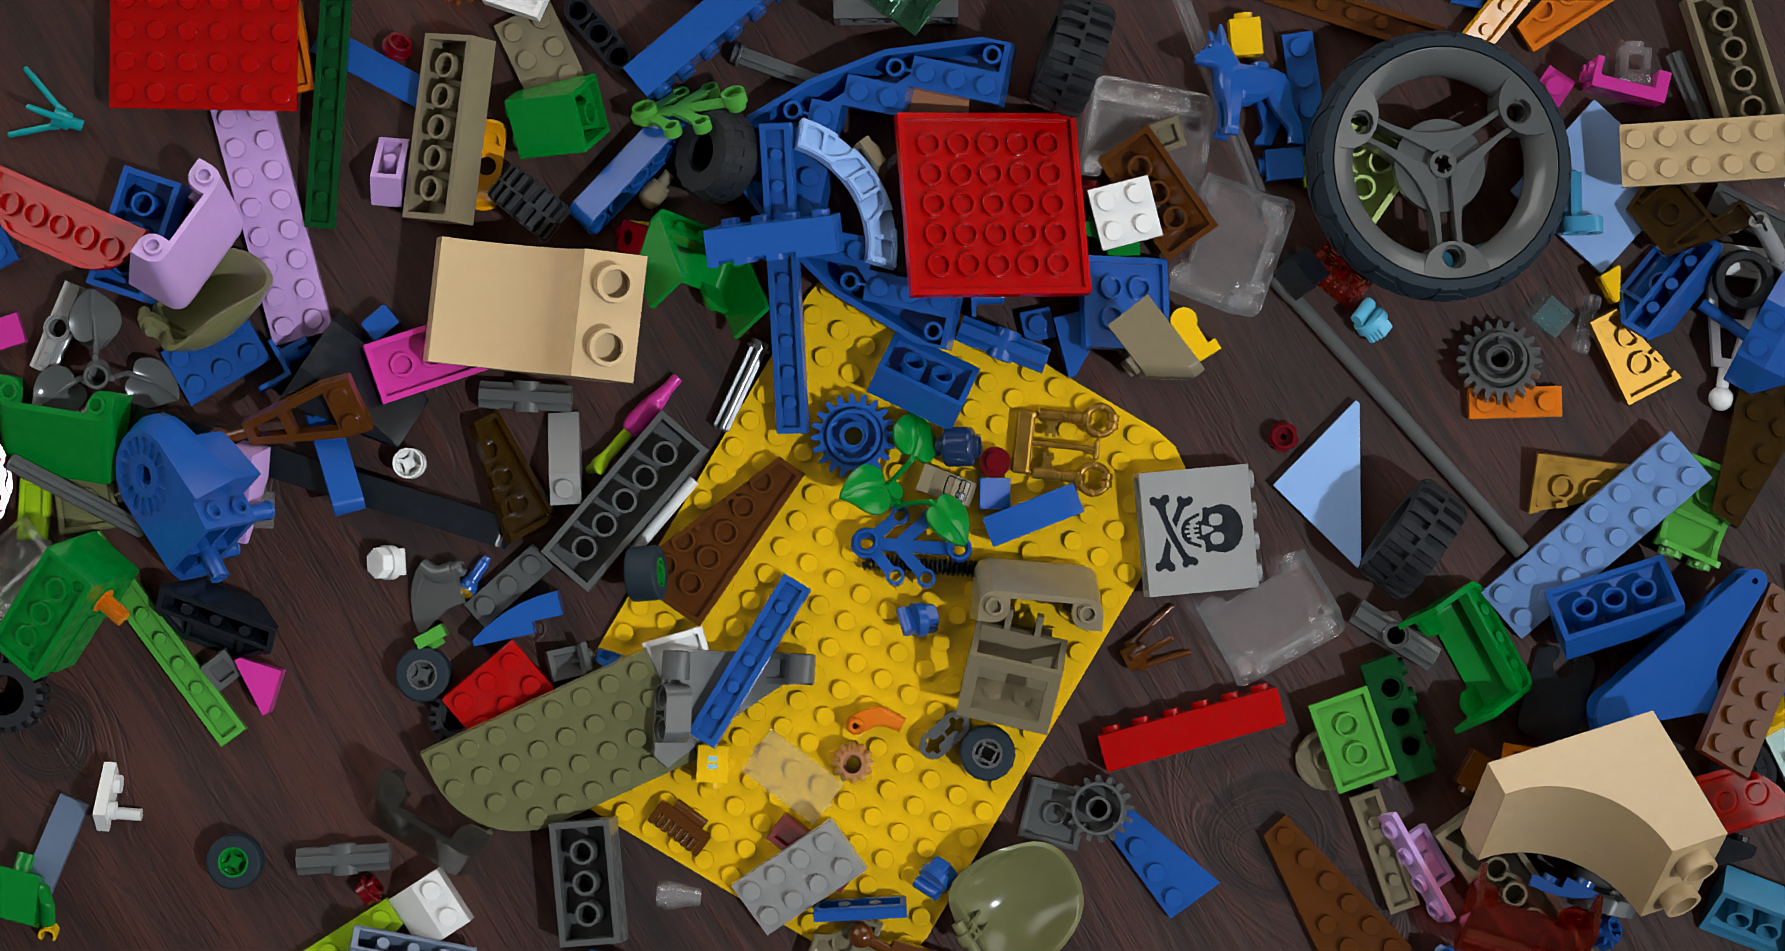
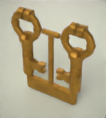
M1103 402L1092 404L1083 412L1040 408L1039 414L1038 411L1018 410L1011 471L1028 475L1033 473V479L1074 482L1083 494L1090 497L1104 494L1109 488H1112L1111 480H1113V474H1110L1109 469L1104 464L1097 461H1089L1076 471L1057 470L1053 468L1051 463L1054 460V453L1050 452V456H1046L1047 452H1043L1042 459H1044L1041 467L1034 466L1032 471L1030 468L1032 446L1093 452V459L1098 460L1100 450L1099 439L1108 437L1115 430H1118L1119 424L1117 422H1119L1120 415H1117L1111 406ZM1098 410L1101 412L1105 411L1109 421L1106 422V429L1102 431L1095 430L1090 425L1092 413ZM1039 415V420L1046 421L1048 426L1045 429L1046 437H1049V433H1053L1052 437L1056 438L1057 430H1055L1058 422L1079 424L1087 434L1096 438L1094 446L1033 440L1035 418ZM1090 469L1102 472L1100 479H1103V481H1100L1099 488L1097 489L1088 488L1084 484L1085 472Z

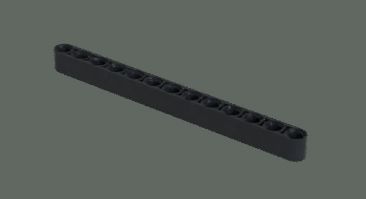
M135 404L128 431L142 417L162 413V411ZM175 416L196 435L209 433L215 428ZM263 444L271 447L269 478L328 495L318 459L274 445ZM356 471L367 508L507 549L496 513Z

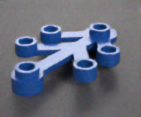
M894 507L890 516L874 529H859L851 539L853 552L860 558H871L885 573L889 585L894 587L900 586L904 582L905 576L903 570L900 567L893 566L882 551L895 552L917 577L918 585L924 589L931 588L935 584V574L932 570L925 568L913 553L947 555L955 562H964L970 557L972 547L968 540L964 546V554L956 555L953 549L957 545L949 542L915 540L927 528H930L925 520L927 509L922 512L921 518L896 539L883 538L895 526L907 524L909 512L905 507L900 509ZM902 511L906 517L902 521H897L894 518V514ZM869 539L873 544L871 548L864 549L861 547V542ZM896 571L901 574V578L898 581H892L889 575ZM923 574H929L932 580L925 584L921 582L920 577Z

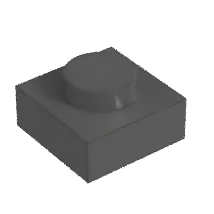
M225 647L200 665L201 671L219 692L241 676L234 661L235 659Z

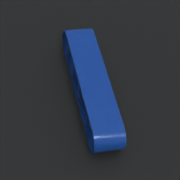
M675 116L665 117L669 120H678L682 130L687 126V122ZM654 125L644 127L574 200L569 208L571 211L569 215L589 234L599 233L675 154L680 136L675 139H666L662 129Z
M305 414L308 427L332 425V421L316 415L311 417ZM346 437L312 440L335 517L366 509Z

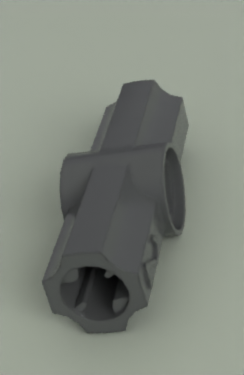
M513 380V382L480 381L478 407L505 408L516 412L539 413V410L572 412L573 386L540 384L541 382L522 380Z
M1364 599L1359 602L1348 620L1357 628L1426 671L1434 664L1442 649L1408 627L1401 629L1402 638L1398 643H1390L1387 638L1388 630L1397 626L1400 622Z
M341 842L323 847L297 848L295 857L297 874L331 873V876L358 874L359 871L390 870L392 864L390 842L373 844Z

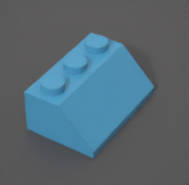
M1726 865L1713 885L1698 928L1757 951H1785V887Z

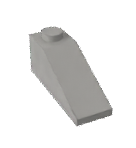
M579 411L548 413L550 505L582 504L584 501Z

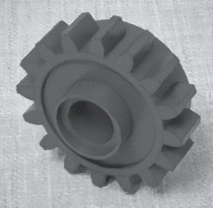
M1096 775L1095 782L1093 783L1089 778H1084L1085 786L1075 785L1076 795L1068 796L1067 798L1072 802V807L1066 808V812L1073 815V818L1068 821L1069 825L1077 824L1078 828L1075 833L1081 835L1086 832V840L1089 842L1097 836L1098 842L1104 843L1105 836L1107 835L1112 841L1117 840L1115 832L1119 831L1125 834L1127 830L1123 826L1124 822H1133V819L1127 816L1129 811L1135 810L1134 806L1127 805V801L1132 798V795L1130 793L1122 794L1125 787L1123 783L1118 784L1116 787L1113 786L1114 778L1109 777L1106 783L1103 782L1101 775ZM1103 800L1107 805V812L1103 817L1097 818L1093 813V806L1096 802Z

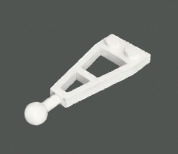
M1721 243L1723 249L1719 259L1729 252L1740 249L1756 252L1766 259L1768 255L1764 248ZM1737 262L1726 272V276L1756 280L1752 295L1757 292L1761 285L1760 271L1751 262ZM1711 277L1710 283L1706 288V300L1718 308V296L1714 292ZM1759 306L1747 309L1743 320H1734L1750 330L1755 321ZM1708 317L1711 367L1718 368L1716 387L1709 393L1708 401L1713 409L1724 411L1732 405L1733 394L1728 389L1729 382L1723 378L1743 341L1737 338L1731 359L1722 358L1720 328L1724 327Z

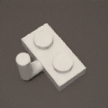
M104 762L92 814L97 831L109 832L112 820L141 821L143 817V809L118 807L116 798L117 793H122L124 777L119 775L116 762Z

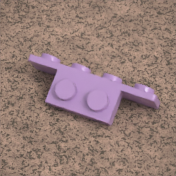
M1397 812L1382 813L1378 816L1382 824V832L1394 845L1397 851L1396 856L1411 875L1413 887L1424 898L1428 913L1437 922H1452L1456 919V916L1440 887L1454 878L1455 874L1426 823L1418 824L1410 831H1407Z

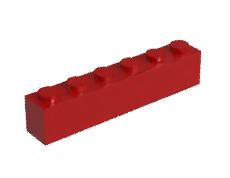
M1268 682L1251 686V692L1239 695L1238 690L1220 695L1222 700L1210 703L1209 699H1203L1191 703L1192 709L1180 712L1179 707H1174L1161 711L1162 717L1150 720L1149 715L1131 719L1132 725L1120 728L1119 723L1102 727V733L1096 736L1107 772L1286 724L1278 689L1275 686L1269 687Z

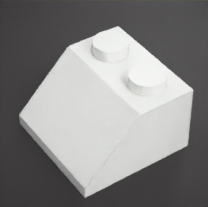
M442 866L389 899L413 936L442 940L474 918Z

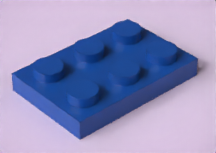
M250 319L232 335L206 349L191 352H172L166 350L161 352L162 357L191 406L197 405L273 360Z

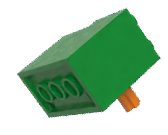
M96 531L48 546L0 622V652L33 681L47 676L49 672L55 673L75 665L104 618L109 617L118 626L128 619L130 611L120 603V600L140 569Z

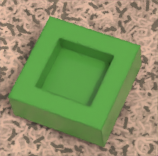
M443 623L414 638V641L419 650L424 647L436 649L446 643L443 637L450 633Z

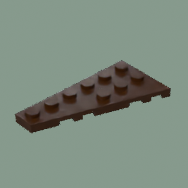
M1286 814L1263 834L1317 951H1412L1414 949Z

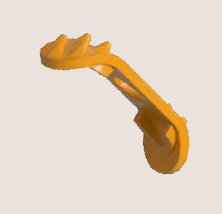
M486 119L482 158H492L495 161L496 169L490 175H483L481 173L479 175L476 210L486 211L496 206V203L489 198L487 192L501 176L507 139V127L498 120Z

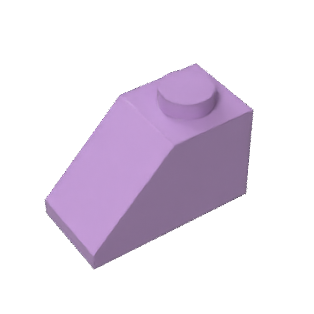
M379 137L370 174L371 205L402 207L408 175L410 139Z

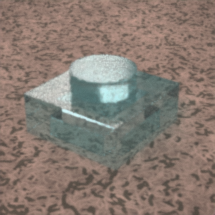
M1551 295L1531 317V320L1550 337L1556 339L1575 317V314Z

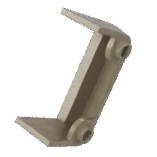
M1148 294L1107 325L1126 349L1117 351L1124 359L1120 364L1130 377L1136 374L1140 379L1191 380L1205 370L1198 358Z

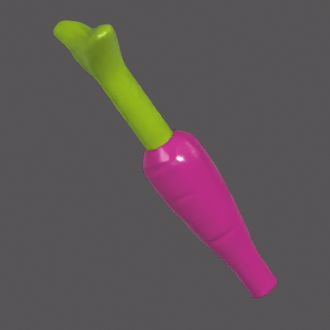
M673 373L664 384L635 406L624 418V429L602 453L597 455L586 466V471L589 474H604L610 461L632 436L638 437L663 409L682 380Z

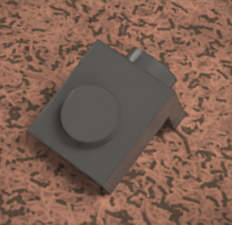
M586 642L544 653L551 683L581 677L593 672L592 666L595 665V658L592 649L587 648Z

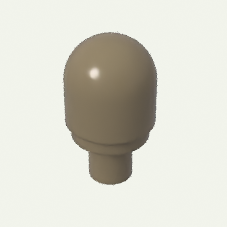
M665 169L658 179L653 177L651 180H648L639 192L641 205L648 209L657 208L668 196L667 193L670 190L667 186L675 176Z

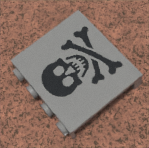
M1248 464L1133 474L1144 597L1259 587V580L1263 577L1262 565L1260 562H1257L1256 550L1260 548V539L1258 532L1254 531L1253 519L1257 518V506L1255 500L1251 501L1250 488L1254 487V474L1252 470L1248 469Z

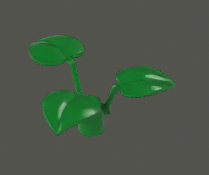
M913 413L907 414L895 422L892 430V438L897 449L902 454L909 455L907 462L886 482L879 468L870 464L859 466L846 479L839 499L849 502L871 515H881L892 506L900 509L908 506L929 505L931 507L927 509L925 518L930 528L949 543L964 547L968 542L969 517L965 506L956 497L943 494L937 498L936 502L933 499L901 500L903 488L896 482L898 478L914 463L915 458L921 463H928L936 454V436L929 423Z

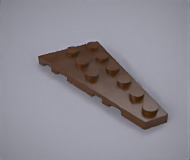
M779 456L662 544L660 547L666 558L668 586L666 595L661 601L700 627L800 483L805 473Z

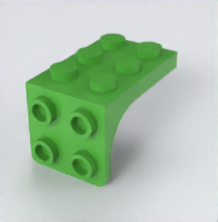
M1691 453L1712 479L1659 523L1651 544L1658 546L1657 552L1664 556L1679 560L1681 557L1686 558V565L1699 571L1709 572L1710 568H1720L1721 563L1717 561V556L1728 524L1709 513L1716 478L1719 476L1721 465Z

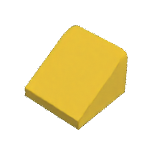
M1620 265L1595 277V281L1608 304L1620 301Z

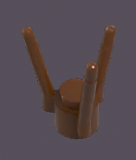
M1174 604L1168 605L1134 637L1124 642L1126 647L1121 649L1120 653L1131 672L1138 668L1141 672L1151 666L1191 654V650L1186 649L1148 660L1152 658L1150 653L1174 641L1173 636H1168L1148 647L1145 646L1144 642L1137 644L1175 608Z

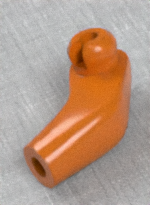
M875 706L848 717L846 729L853 735H859L876 726H883L900 732L906 718L883 706Z

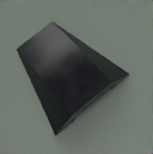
M341 309L278 401L322 379L350 372L374 422L371 431L360 433L359 435L397 449L429 399L422 392L382 405L362 347L373 341ZM323 394L295 407L302 410L303 414L311 417L316 415L332 421V425L337 424Z

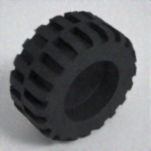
M1096 0L1060 1L1041 47L1029 88L1028 99L1034 106L1069 118L1081 115L1094 89L1114 28L1116 12L1110 5Z
M1422 479V481H1419L1406 497L1402 499L1396 509L1393 510L1371 541L1370 546L1366 549L1359 565L1361 575L1394 599H1405L1429 575L1452 544L1468 515L1466 504L1432 479Z

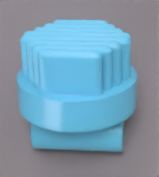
M1369 297L1363 300L1351 316L1355 330L1360 336H1365L1370 343H1375V341L1385 337L1393 327L1387 319L1388 314L1383 307L1375 306V301Z

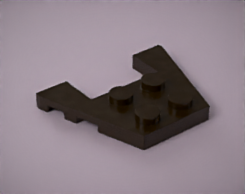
M1685 184L1640 187L1626 208L1627 214L1665 258L1750 228L1748 223L1750 216H1753L1757 223L1759 222L1757 217L1741 199L1714 218Z

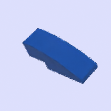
M1073 482L982 519L992 545L995 547L1084 512V508Z
M560 590L534 597L501 614L473 639V645L478 646L537 633L536 620L565 614Z

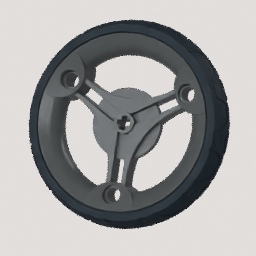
M1451 31L1407 33L1376 44L1363 52L1342 70L1327 89L1316 109L1308 134L1305 157L1307 190L1313 212L1327 240L1336 249L1338 255L1365 279L1392 293L1413 299L1432 302L1466 300L1494 291L1515 279L1539 257L1553 238L1561 223L1570 192L1572 168L1569 139L1564 121L1550 93L1539 78L1522 61L1516 59L1513 54L1494 43L1465 33L1456 32L1455 34V32ZM1426 77H1445L1467 83L1486 94L1488 114L1466 127L1446 119H1431L1406 130L1379 119L1377 101L1390 90L1408 81ZM1508 107H1510L1514 111L1516 118L1515 121H1512L1508 118ZM1352 118L1360 121L1362 127L1360 133L1353 130L1351 126ZM1491 121L1499 132L1482 144H1479L1473 133ZM1377 130L1399 141L1396 148L1393 149L1371 138L1374 131ZM1505 136L1511 140L1519 141L1522 151L1523 183L1520 197L1513 214L1505 226L1490 240L1475 248L1470 244L1464 243L1462 239V208L1474 198L1482 185L1485 174L1484 156ZM1361 145L1392 165L1393 177L1400 193L1409 203L1421 209L1424 213L1429 234V249L1419 253L1398 244L1388 237L1370 218L1360 200L1353 174L1354 148ZM1438 160L1440 161L1439 167L1443 169L1440 172L1437 171L1438 165L1434 163ZM1447 212L1449 241L1443 243L1440 213ZM1445 251L1452 256L1453 263L1451 267L1447 266L1443 261V253Z

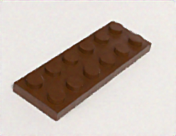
M1767 582L1764 592L1752 610L1694 749L1741 778H1749L1785 691V590L1772 582Z

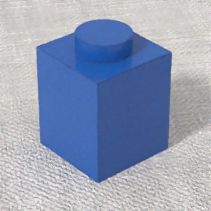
M1302 146L1264 150L1262 158H1258L1259 176H1264L1265 183L1302 180L1305 177Z

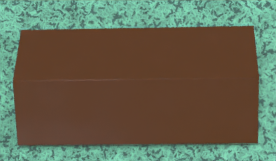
M1148 124L1097 159L1113 184L1148 175L1163 236L1152 239L1167 261L1219 226Z

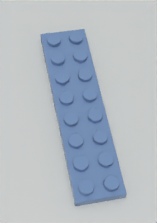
M1667 432L1489 583L1481 593L1522 639L1550 615L1544 591L1602 572L1712 479V477L1673 432Z

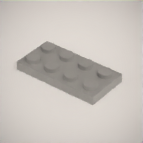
M831 817L734 881L731 887L764 932L769 935L865 872L868 867Z

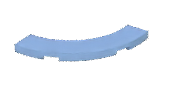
M802 118L799 121L794 150L818 160L841 180L855 201L862 219L865 235L864 262L893 271L897 266L898 233L897 229H895L891 212L893 210L891 202L878 175L859 151L855 148L852 149L838 137V134L819 123Z

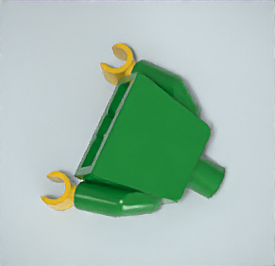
M18 851L13 869L0 866V918L39 928L41 924L38 939L43 940L45 931L52 933V940L55 941L60 929L56 923L55 903L50 886L45 883V878L31 874L36 856Z

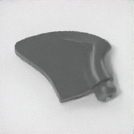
M425 559L418 566L412 582L411 607L414 622L419 633L427 632L450 608L466 603L460 583V577L466 575L467 569L462 567V565H465L463 561H450L437 565Z

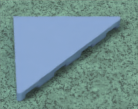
M1355 400L1272 486L1356 568H1359L1361 561L1360 403Z

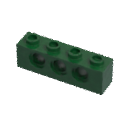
M1391 652L1357 664L1363 684L1368 687L1397 771V774H1395L1397 781L1403 783L1436 771L1434 763L1438 762L1437 754L1432 744L1427 746L1424 734L1428 733V729L1423 716L1417 717L1414 705L1418 704L1413 687H1407L1403 676L1407 675L1408 672L1403 658H1397L1396 654ZM1387 679H1393L1397 684L1395 693L1390 696H1385L1381 690L1382 683ZM1397 708H1403L1407 713V719L1401 725H1395L1392 721V713ZM1409 737L1415 738L1417 741L1416 750L1411 754H1405L1402 750L1403 741Z

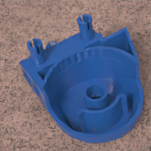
M162 412L142 417L123 437L116 456V479L123 501L168 570L180 581L203 577L207 574L210 577L211 583H218L226 579L230 573L222 559L238 557L237 555L240 554L241 548L237 541L255 522L272 520L275 516L274 505L269 500L253 504L248 503L244 492L261 473L223 431L196 435L177 417Z

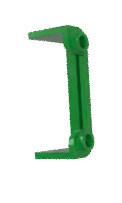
M0 374V433L2 448L8 461L13 454H17L62 478L99 484H111L117 480L116 456L121 441L128 431L133 395L98 391L87 401L86 413L22 403L23 378Z

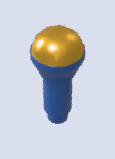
M485 555L478 559L468 576L460 580L465 598H471L477 593V583L489 567V562L491 561Z

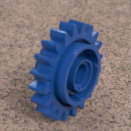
M850 393L847 403L844 402L840 395L837 396L838 406L834 407L831 403L827 402L826 406L829 413L825 414L820 411L817 413L823 419V422L812 423L814 428L820 430L819 434L811 436L812 440L820 441V445L815 447L813 451L824 452V456L819 462L822 464L830 460L832 462L829 467L830 472H833L837 467H841L840 474L843 478L848 470L853 472L864 464H870L881 469L878 459L882 458L889 461L890 458L884 450L895 448L892 443L887 442V439L892 437V431H887V427L894 423L891 419L883 420V416H885L888 410L885 408L877 412L875 409L878 405V400H874L870 405H867V397L864 394L860 401L856 402L854 394ZM851 427H857L862 431L863 438L857 445H850L845 440V432Z

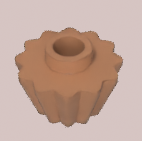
M851 741L848 745L841 744L840 750L834 752L835 759L831 764L835 767L834 774L840 776L842 782L849 781L851 784H855L857 781H864L866 775L872 773L871 766L874 764V761L870 758L871 751L865 750L864 744L857 745ZM848 758H857L859 765L856 768L848 767Z

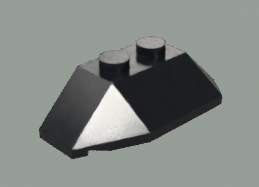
M204 578L162 584L154 610L159 616H163L167 624L182 639L218 652L225 647L237 659L271 654L279 627L259 598L218 583H211V581Z

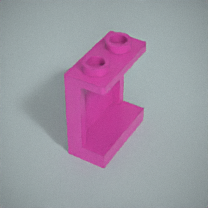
M1598 55L1588 61L1587 65L1583 64L1579 76V82L1583 83L1582 92L1650 109L1665 103L1672 75L1671 72L1659 70L1648 76L1646 85L1603 75L1601 71L1605 56Z

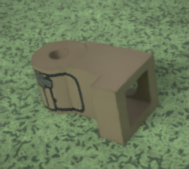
M925 463L916 490L936 497L949 494L960 500L964 506L970 507L978 484Z

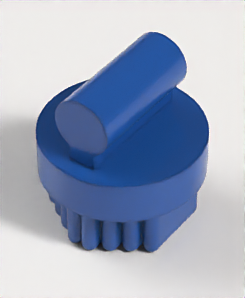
M915 602L910 603L909 607L902 606L896 609L904 636L924 637L928 633H936L938 631L939 615L935 605Z
M937 856L929 863H925L919 870L920 876L913 882V887L936 901L941 893H947L958 874L949 862Z

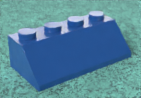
M1663 554L1544 591L1555 634L1566 660L1685 623V603Z

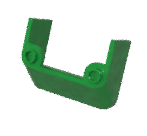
M661 209L651 218L639 254L641 256H648L644 294L649 307L654 309L681 283L700 289L703 303L709 310L725 315L733 337L738 339L770 310L752 262L734 265V261L722 264L717 268H708L703 231L712 227Z
M1475 581L1469 582L1418 609L1397 624L1401 630L1415 623L1417 629L1425 636L1434 637L1439 635L1467 688L1460 694L1459 705L1462 712L1466 714L1467 719L1454 728L1456 734L1497 717L1532 688V679L1527 667L1495 608L1481 593L1484 588Z

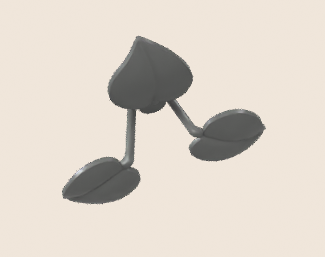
M88 289L75 301L69 316V327L76 340L87 342L93 339V360L86 365L84 375L77 376L76 378L73 372L65 366L53 365L44 369L36 379L32 405L76 411L84 404L87 398V391L79 382L86 384L90 388L100 389L107 384L108 380L114 381L125 376H129L125 383L126 394L133 395L132 403L146 408L178 401L180 391L178 382L169 367L163 361L154 357H141L137 359L133 366V372L125 370L111 373L109 364L105 360L99 359V339L109 340L116 336L121 328L122 316L113 301L95 289Z

